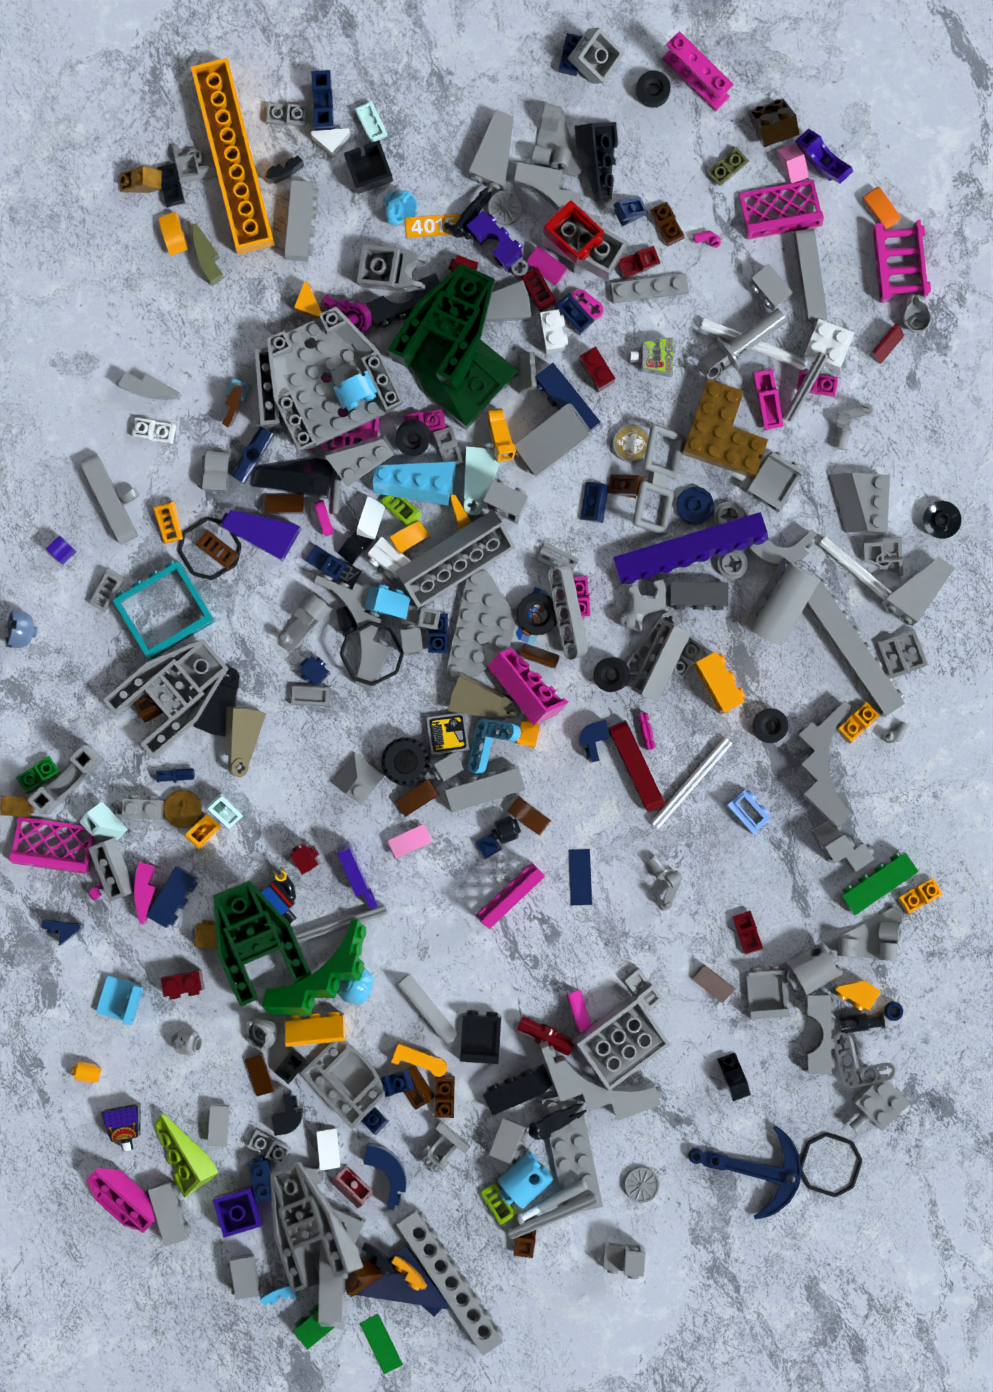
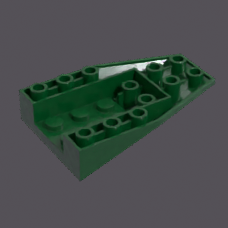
M430 333L410 366L424 391L467 430L503 388L506 389L518 376V370L480 339L468 372L456 391L441 384L436 375L438 368L454 343Z

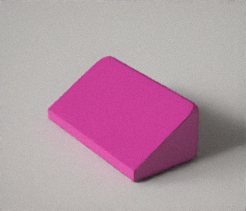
M540 246L535 248L526 261L531 268L535 269L538 267L542 276L554 286L558 284L567 272V267Z
M581 990L567 993L579 1032H582L592 1026Z

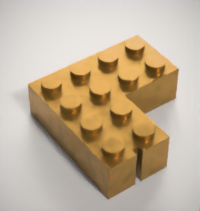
M710 379L707 380L682 455L754 479L757 475L768 439L732 427L744 393L743 390Z

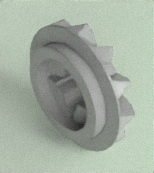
M734 502L720 504L715 509L713 516L715 525L727 522V519L721 517L727 514L728 509L731 516L737 517L730 521L744 517L742 508Z
M740 550L730 551L718 559V570L722 576L728 579H738L748 569V559ZM730 556L734 562H741L735 566L736 572H734L732 567H725L730 563Z

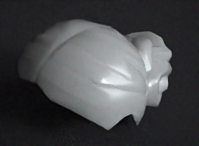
M915 294L911 295L906 301L903 317L904 325L912 332L925 331L932 322V315L924 297Z

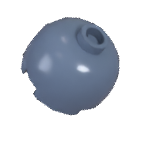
M12 609L6 626L9 637H5V646L22 648L27 646L32 638H36L37 627L34 626V621L29 614Z

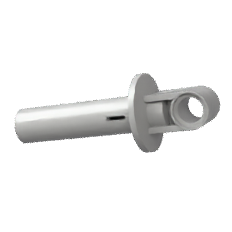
M776 308L729 344L718 339L716 341L718 347L699 360L698 369L710 380H716L731 367L739 370L741 368L738 362L739 357L787 322L784 314Z

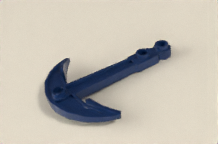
M776 1125L773 1129L779 1138L781 1151L784 1154L783 1167L732 1158L726 1154L709 1150L703 1152L700 1148H692L688 1154L689 1160L693 1164L702 1163L705 1167L722 1171L730 1170L779 1184L775 1197H771L767 1204L754 1215L755 1219L766 1218L782 1210L791 1202L801 1182L802 1170L799 1153L791 1138ZM693 1154H700V1158L698 1160L693 1159ZM718 1158L719 1163L713 1164L712 1159ZM794 1176V1182H789L788 1177Z

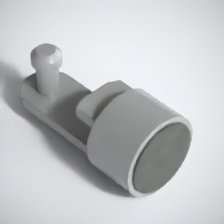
M310 591L299 604L300 608L295 612L297 619L279 637L281 646L285 650H295L319 622L322 623L333 610L332 606L314 591Z

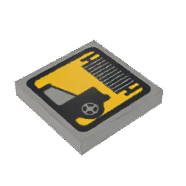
M454 713L426 717L431 755L469 750L465 714Z

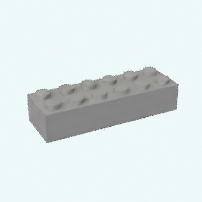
M491 510L395 572L418 608H421L514 549L515 545L494 510Z

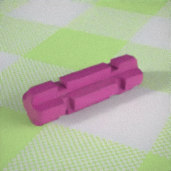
M648 713L638 714V720L641 722L642 737L645 740V749H654L656 746L652 740L654 737L651 724L648 722Z

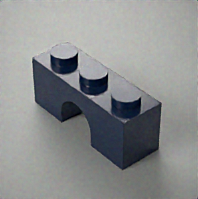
M330 70L311 71L315 131L335 129Z

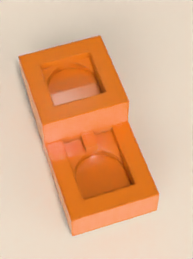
M879 186L862 197L870 212L875 214L879 223H883V229L887 230L901 220L895 207Z

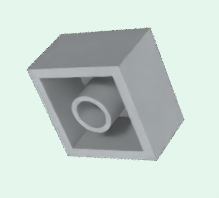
M588 28L567 59L592 84H600L606 81L625 53L600 28Z

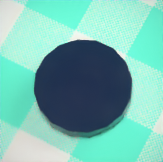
M695 486L685 489L677 498V513L688 524H702L713 514V498L707 490Z

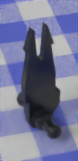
M486 187L479 193L475 200L461 214V218L456 224L444 223V229L449 230L453 237H464L469 240L471 233L468 232L466 226L478 216L485 203L487 204L492 192H488L490 188Z
M581 1103L553 1112L543 1117V1120L537 1123H530L528 1133L535 1140H545L551 1137V1133L563 1128L576 1118L579 1119L587 1110L568 1116L569 1113L584 1105Z

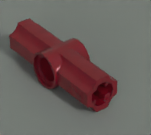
M522 1016L516 1032L533 1039L539 1045L547 1041L549 1046L553 1045L554 1050L569 1056L574 1046L571 1042L573 1039L558 1033L556 1029L548 1025L539 1024Z

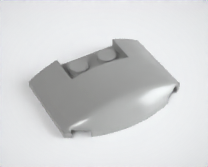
M331 1042L300 1073L351 1129L385 1097L381 1079L372 1064L354 1048L338 1042Z

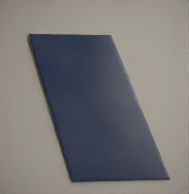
M590 849L569 850L571 906L592 905Z

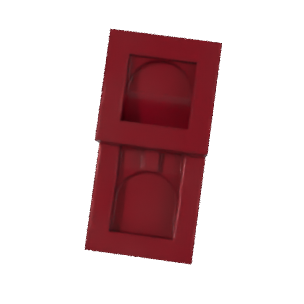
M651 246L639 250L633 255L621 258L617 266L622 278L625 279L651 269L661 262L655 247Z
M751 911L733 916L734 925L744 954L747 955L763 950Z

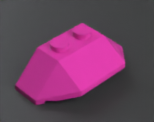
M96 1168L86 1180L94 1199L123 1226L144 1233L155 1221L150 1196L121 1170Z

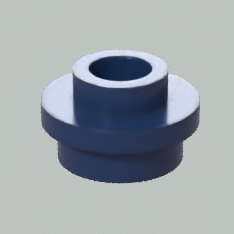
M889 1002L884 1007V1015L891 1021H897L903 1016V1007L898 1002ZM893 1007L896 1008L894 1015L890 1013V1009Z

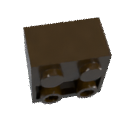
M777 99L772 101V103L757 106L748 111L757 138L763 147L800 135L797 116L784 99Z

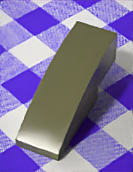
M197 223L193 224V238L197 257L207 279L214 286L225 278L215 263L220 257Z

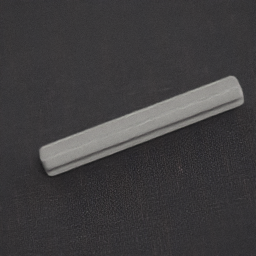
M818 353L784 415L786 420L792 422L828 359V355L825 353Z

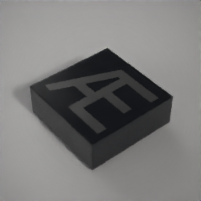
M345 562L347 566L338 579L353 588L362 571Z

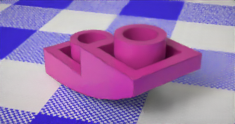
M799 371L797 391L808 372ZM818 375L809 393L836 397L839 378Z
M442 409L403 415L404 421L410 419L420 420L427 425L430 431L446 428L444 411Z
M587 575L573 576L581 617L590 616Z

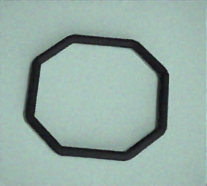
M205 517L182 532L183 539L180 540L178 553L193 576L214 580L237 566L242 545L237 536L230 533L238 545L237 553L239 556L229 569L225 568L213 576L194 572L182 552L186 533L206 521L221 523L220 519Z
M369 622L347 633L340 650V657L351 678L354 681L374 686L396 675L399 672L404 656L393 630L390 627L375 622ZM371 625L389 631L400 652L395 671L374 682L355 677L343 654L348 638Z
M823 1133L807 1142L801 1159V1176L809 1189L832 1197H838L855 1187L862 1165V1157L853 1141L829 1133ZM824 1137L850 1144L859 1160L851 1186L837 1193L811 1186L802 1170L810 1145Z

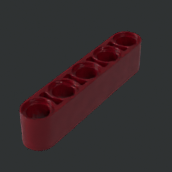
M623 720L608 727L647 813L664 806L665 802L627 721Z

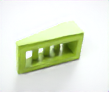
M386 495L380 501L406 527L417 522L422 517L420 511L406 498L398 497L390 505L389 502L394 496ZM402 501L403 503L400 505V507L397 510H395V508ZM408 507L409 509L403 515H401V513Z
M495 1181L480 1191V1194L499 1224L503 1226L515 1218L517 1212L512 1204L508 1205L503 1198L492 1204L491 1201L499 1197V1193L502 1191ZM496 1189L497 1193L488 1198L487 1194ZM505 1203V1207L499 1211L496 1210L498 1206ZM509 1209L510 1213L502 1218L500 1215Z

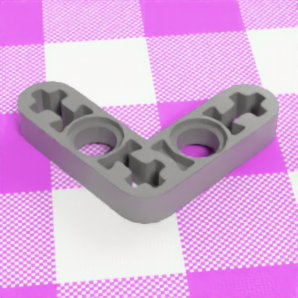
M844 1032L835 1035V1051L842 1082L847 1088L863 1087L893 1080L897 1077L898 1068L890 1062L859 1068L852 1036ZM842 1036L847 1038V1042L844 1045L839 1043V1040H842ZM850 1049V1052L841 1053V1050ZM845 1055H850L852 1058V1063L849 1066H846L843 1062ZM887 1066L892 1068V1072L889 1075H880L879 1071L887 1070ZM852 1068H854V1071H850V1072H846V1071H845V1069H852ZM868 1070H872L875 1074L872 1081H868L865 1077ZM851 1076L856 1078V1080L853 1081V1084L852 1082H848V1079L851 1078Z

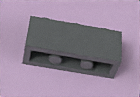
M670 582L669 607H674V610H685V607H693V610H704V607H712V610L721 611L724 610V607L728 606V583Z

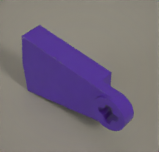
M350 842L337 847V854L355 895L364 894L370 909L378 906L371 888L369 889Z

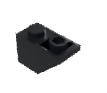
M736 1053L718 1058L717 1061L732 1101L750 1096L749 1085Z

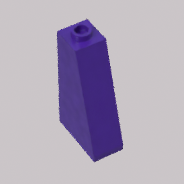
M234 510L225 513L221 519V523H223L221 527L282 562L301 531V527L296 524Z

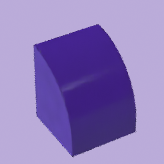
M60 535L46 548L62 565L77 552Z

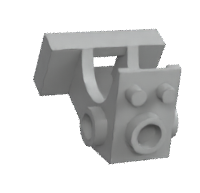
M441 1120L435 1127L441 1135L432 1146L428 1144L421 1153L423 1155L421 1161L424 1162V1167L431 1172L443 1171L449 1164L448 1157L456 1148H459L464 1153L470 1148L469 1143ZM441 1142L450 1148L443 1157L435 1151Z

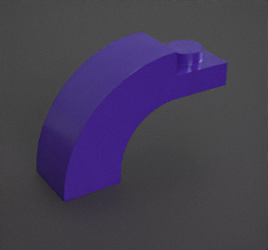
M808 128L795 140L808 162L827 180L831 181L833 179L841 184L854 172L852 166L836 157L825 145L821 136Z

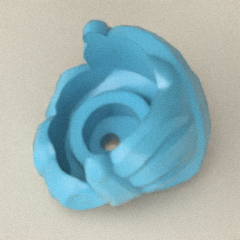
M398 190L384 197L387 221L392 226L400 225L404 221L403 218L416 216L417 201L410 191Z
M364 969L360 981L340 980L339 995L341 999L355 1005L364 1003L371 994L374 982L373 976L368 970Z

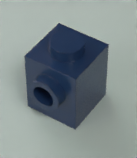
M308 657L305 658L300 664L302 668L299 670L303 673L300 676L308 684L312 681L317 687L331 672L325 668L326 663L319 657L316 659L314 657L310 659Z

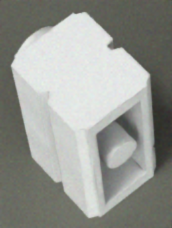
M383 537L378 540L367 554L370 557L368 561L376 568L380 565L385 570L383 573L391 580L393 578L398 580L399 577L395 571L411 562L404 554H399L395 547Z

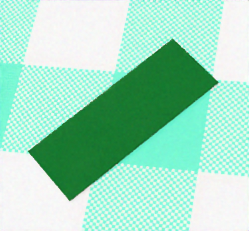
M379 1314L361 1322V1328L383 1373L386 1374L402 1366L403 1363Z

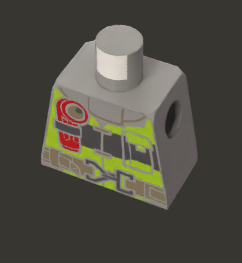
M674 337L644 341L642 343V351L630 352V362H641L642 372L672 377Z

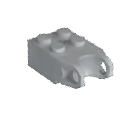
M363 245L357 283L364 288L399 292L425 289V285L422 282L413 280L412 272L417 266L429 264L430 259L425 256L416 255L409 250Z

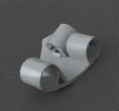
M546 103L532 162L551 166L552 169L562 170V174L575 177L584 172V168L573 146L563 107Z
M894 906L863 925L841 935L838 938L837 955L896 961L898 941H900L902 934L903 914Z

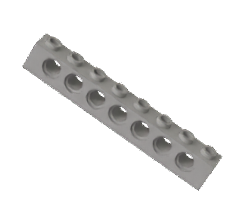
M414 1209L398 1220L396 1225L484 1356L502 1343L503 1333L498 1325L494 1326L491 1322L493 1318L487 1309L483 1310L480 1303L482 1301L477 1293L473 1294L469 1289L471 1285L465 1276L462 1278L459 1274L460 1268L455 1260H450L448 1257L449 1251L444 1244L440 1245L438 1242V1234L434 1228H429L426 1224L428 1220L424 1213ZM420 1227L424 1230V1234L416 1236L413 1230ZM426 1244H432L434 1245L435 1250L433 1252H427L425 1251L424 1246ZM443 1260L446 1266L439 1269L435 1266V1262ZM447 1277H454L457 1280L456 1283L453 1285L447 1284ZM459 1293H465L467 1299L459 1301L456 1296ZM475 1309L478 1315L476 1317H469L467 1312ZM480 1326H487L489 1331L482 1334L478 1331V1328Z

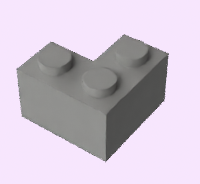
M824 820L811 828L810 831L829 863H837L855 852L853 849L855 844L850 836L847 837L845 834H841V826L836 830L827 820Z
M604 1242L603 1269L607 1270V1273L612 1274L623 1271L624 1275H627L629 1279H639V1276L644 1277L646 1253L643 1245Z

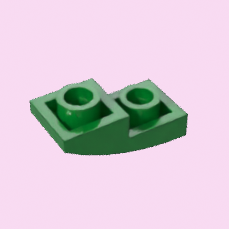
M48 756L18 775L16 779L27 794L60 771L51 757Z

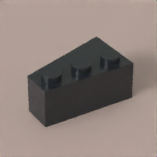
M541 1064L533 1069L529 1068L522 1071L516 1077L514 1075L510 1076L499 1085L494 1083L488 1086V1090L483 1094V1097L493 1116L543 1095L553 1083L544 1064Z

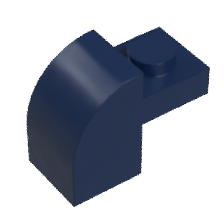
M606 720L589 724L580 734L579 746L587 744L588 748H584L587 760L590 759L591 763L600 761L595 742L610 739Z

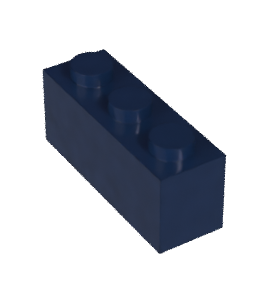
M175 866L146 917L165 928H168L170 925L174 926L179 917L176 915L179 909H184L188 902V899H186L189 892L193 893L198 885L196 882L198 877L179 866Z

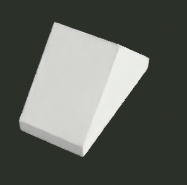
M345 128L311 131V135L316 144L334 157L350 139V130Z

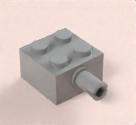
M888 1081L867 1085L852 1099L861 1109V1114L849 1126L858 1134L868 1122H873L883 1131L910 1104Z

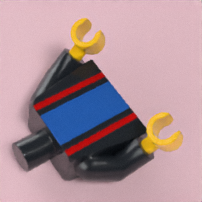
M280 867L282 873L277 875L274 871L276 879L261 893L291 924L297 918L290 910L296 904L295 885L287 876L284 868Z

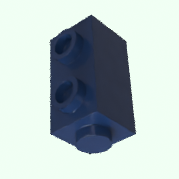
M264 1156L252 1158L253 1161L249 1162L248 1167L255 1201L258 1203L272 1200L270 1182L272 1169L270 1160L264 1158Z

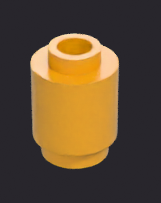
M81 1061L78 1062V1065L74 1064L72 1076H75L74 1080L91 1084L99 1082L101 1067Z

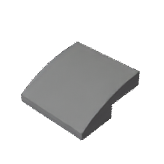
M916 629L878 643L891 678L929 665Z

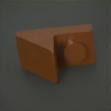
M611 474L607 493L636 498L643 477L639 475Z
M376 1260L361 1261L363 1268L348 1274V1279L345 1281V1290L351 1298L383 1276L379 1272L380 1267L375 1265Z

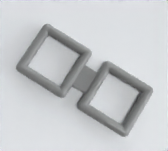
M657 425L650 427L643 464L644 469L649 471L647 482L642 481L639 486L633 518L634 526L662 535L667 533L674 492L666 488L668 477L675 479L678 475L684 443V436L682 434ZM657 434L676 440L671 470L652 464ZM646 490L666 496L660 526L641 520Z

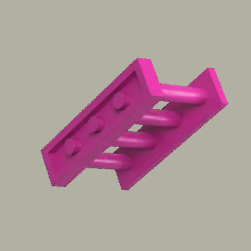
M679 31L666 43L670 50L663 56L662 60L714 111H717L729 99L730 96L726 92L734 84Z
M921 219L916 220L913 225L914 228L886 230L883 229V223H877L872 228L880 303L888 302L893 294L921 292V296L925 299L931 292L930 281H927L923 246L925 228L924 225H921ZM915 236L916 247L896 249L885 247V240L887 238ZM917 254L918 265L894 268L887 266V259L889 257ZM919 273L920 284L893 287L889 285L891 275Z

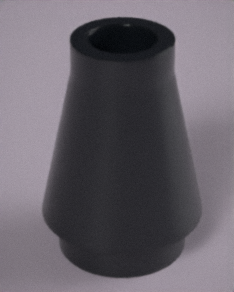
M341 607L336 610L339 632L345 637L347 633L357 629V624L348 612L347 607Z

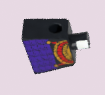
M141 1104L103 1110L101 1115L110 1141H120L122 1151L133 1150L132 1138H137L141 1135Z

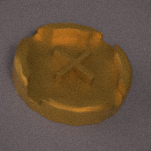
M178 790L167 797L163 812L171 825L178 828H187L193 826L201 817L202 804L195 793L189 790Z

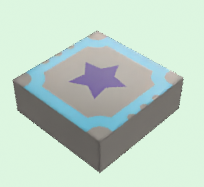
M233 378L226 396L228 397L233 388L239 385L242 387L241 402L245 403L251 384Z

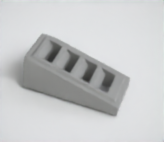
M112 569L106 570L88 603L105 613L126 578ZM110 577L114 579L115 581H117V583L112 582L108 578ZM105 583L113 587L114 589L110 590L109 588L105 587ZM102 590L105 593L109 594V598L100 593V591ZM99 597L102 600L106 601V603L103 604L100 601L96 600V598Z

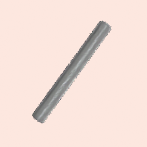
M380 905L296 932L295 936L299 943L349 927L351 919H358L360 922L386 915L387 909L385 905Z
M594 1193L527 1220L522 1225L518 1224L507 1229L510 1239H515L598 1204L597 1196Z

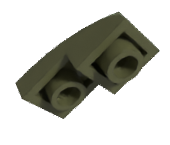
M735 147L726 157L718 161L708 173L721 186L741 170L749 160Z

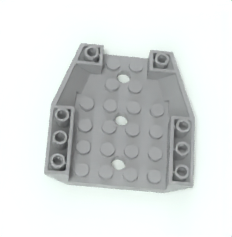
M337 307L319 314L318 319L287 333L282 331L267 338L274 400L298 451L313 448L389 413L403 403L379 350ZM313 339L316 345L314 348L309 349L305 346V341ZM368 371L378 391L375 393L376 397L366 403L364 400L358 402V407L350 410L348 416L340 417L337 412L342 406L333 387L337 385V388H340L341 382L357 374H361L363 377L365 376L364 372ZM329 373L332 376V380L329 383H324L321 380V376Z

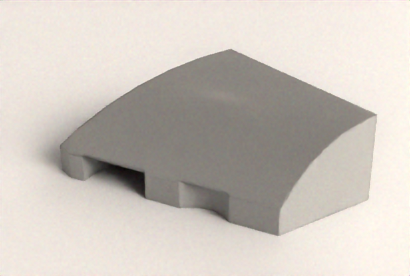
M172 145L180 183L217 177L212 152L199 151L195 148L185 150L180 149L178 145Z
M534 352L523 353L518 356L519 394H527L528 390H536Z
M902 537L863 539L864 562L878 565L881 569L890 570L897 573L898 576H903Z

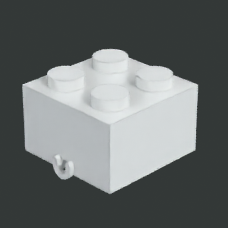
M819 319L805 351L804 358L813 363L818 353L823 352L828 355V359L822 369L827 368L839 373L855 332Z

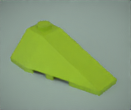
M165 1114L161 1115L154 1122L160 1143L163 1147H166L168 1152L167 1162L168 1164L172 1163L174 1168V1181L184 1198L210 1182L218 1174L216 1166L209 1156Z

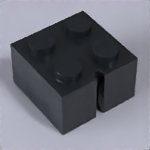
M379 140L363 146L364 156L361 154L360 147L344 153V158L357 194L393 182L392 173Z

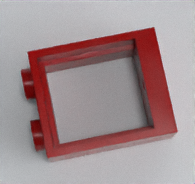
M572 200L544 225L542 232L575 264L579 260L584 261L589 256V251L593 247L597 248L604 240L602 239L604 230ZM570 216H573L594 236L578 253L554 232Z

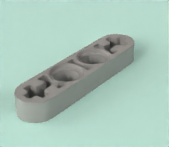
M666 612L658 619L626 664L631 676L638 675L643 664L640 662L637 666L639 671L634 670L633 672L630 671L631 666L629 664H634L637 661V658H634L635 655L645 661L646 657L640 654V649L644 646L651 648L654 642L651 635L654 631H659L660 628L657 625H662L663 618L672 617L671 622L676 625L677 618L673 613Z

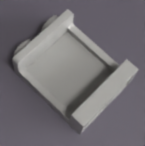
M771 452L746 493L778 513L804 471L801 470L802 467L795 462L790 463L785 460L786 457L783 454Z
M777 965L769 966V970H762L761 967H752L750 971H746L749 1018L789 1017L790 1011L787 1005L785 981L786 970L781 969V966Z

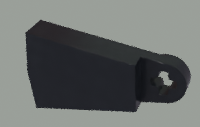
M228 669L226 674L229 675L230 672H233V676L236 677L235 681L231 680L228 683V679L225 676L223 677L193 727L213 735L226 736L227 706L236 707L240 674L236 669Z

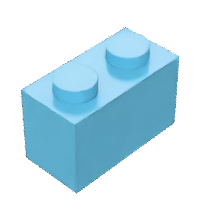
M385 585L369 586L364 609L394 618L406 619L411 597L404 595L402 590L393 589V591L388 590L389 587Z

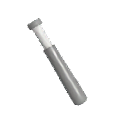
M580 1179L539 1202L537 1206L523 1214L517 1213L516 1218L520 1225H522L530 1217L540 1212L543 1213L588 1189V1185L584 1179Z

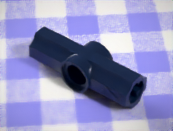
M260 426L250 444L244 449L243 455L230 475L245 484L256 465L261 461L262 455L275 435ZM250 451L257 452L255 459H248Z

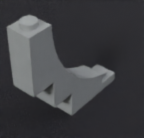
M547 1041L540 1043L561 1102L583 1094L589 1111L611 1103L617 1121L661 1105L659 1100L662 1097L659 1086L655 1087L652 1081L634 1086H616L608 1091L602 1082L593 1080L577 1070L564 1055L556 1057L553 1045L549 1046Z

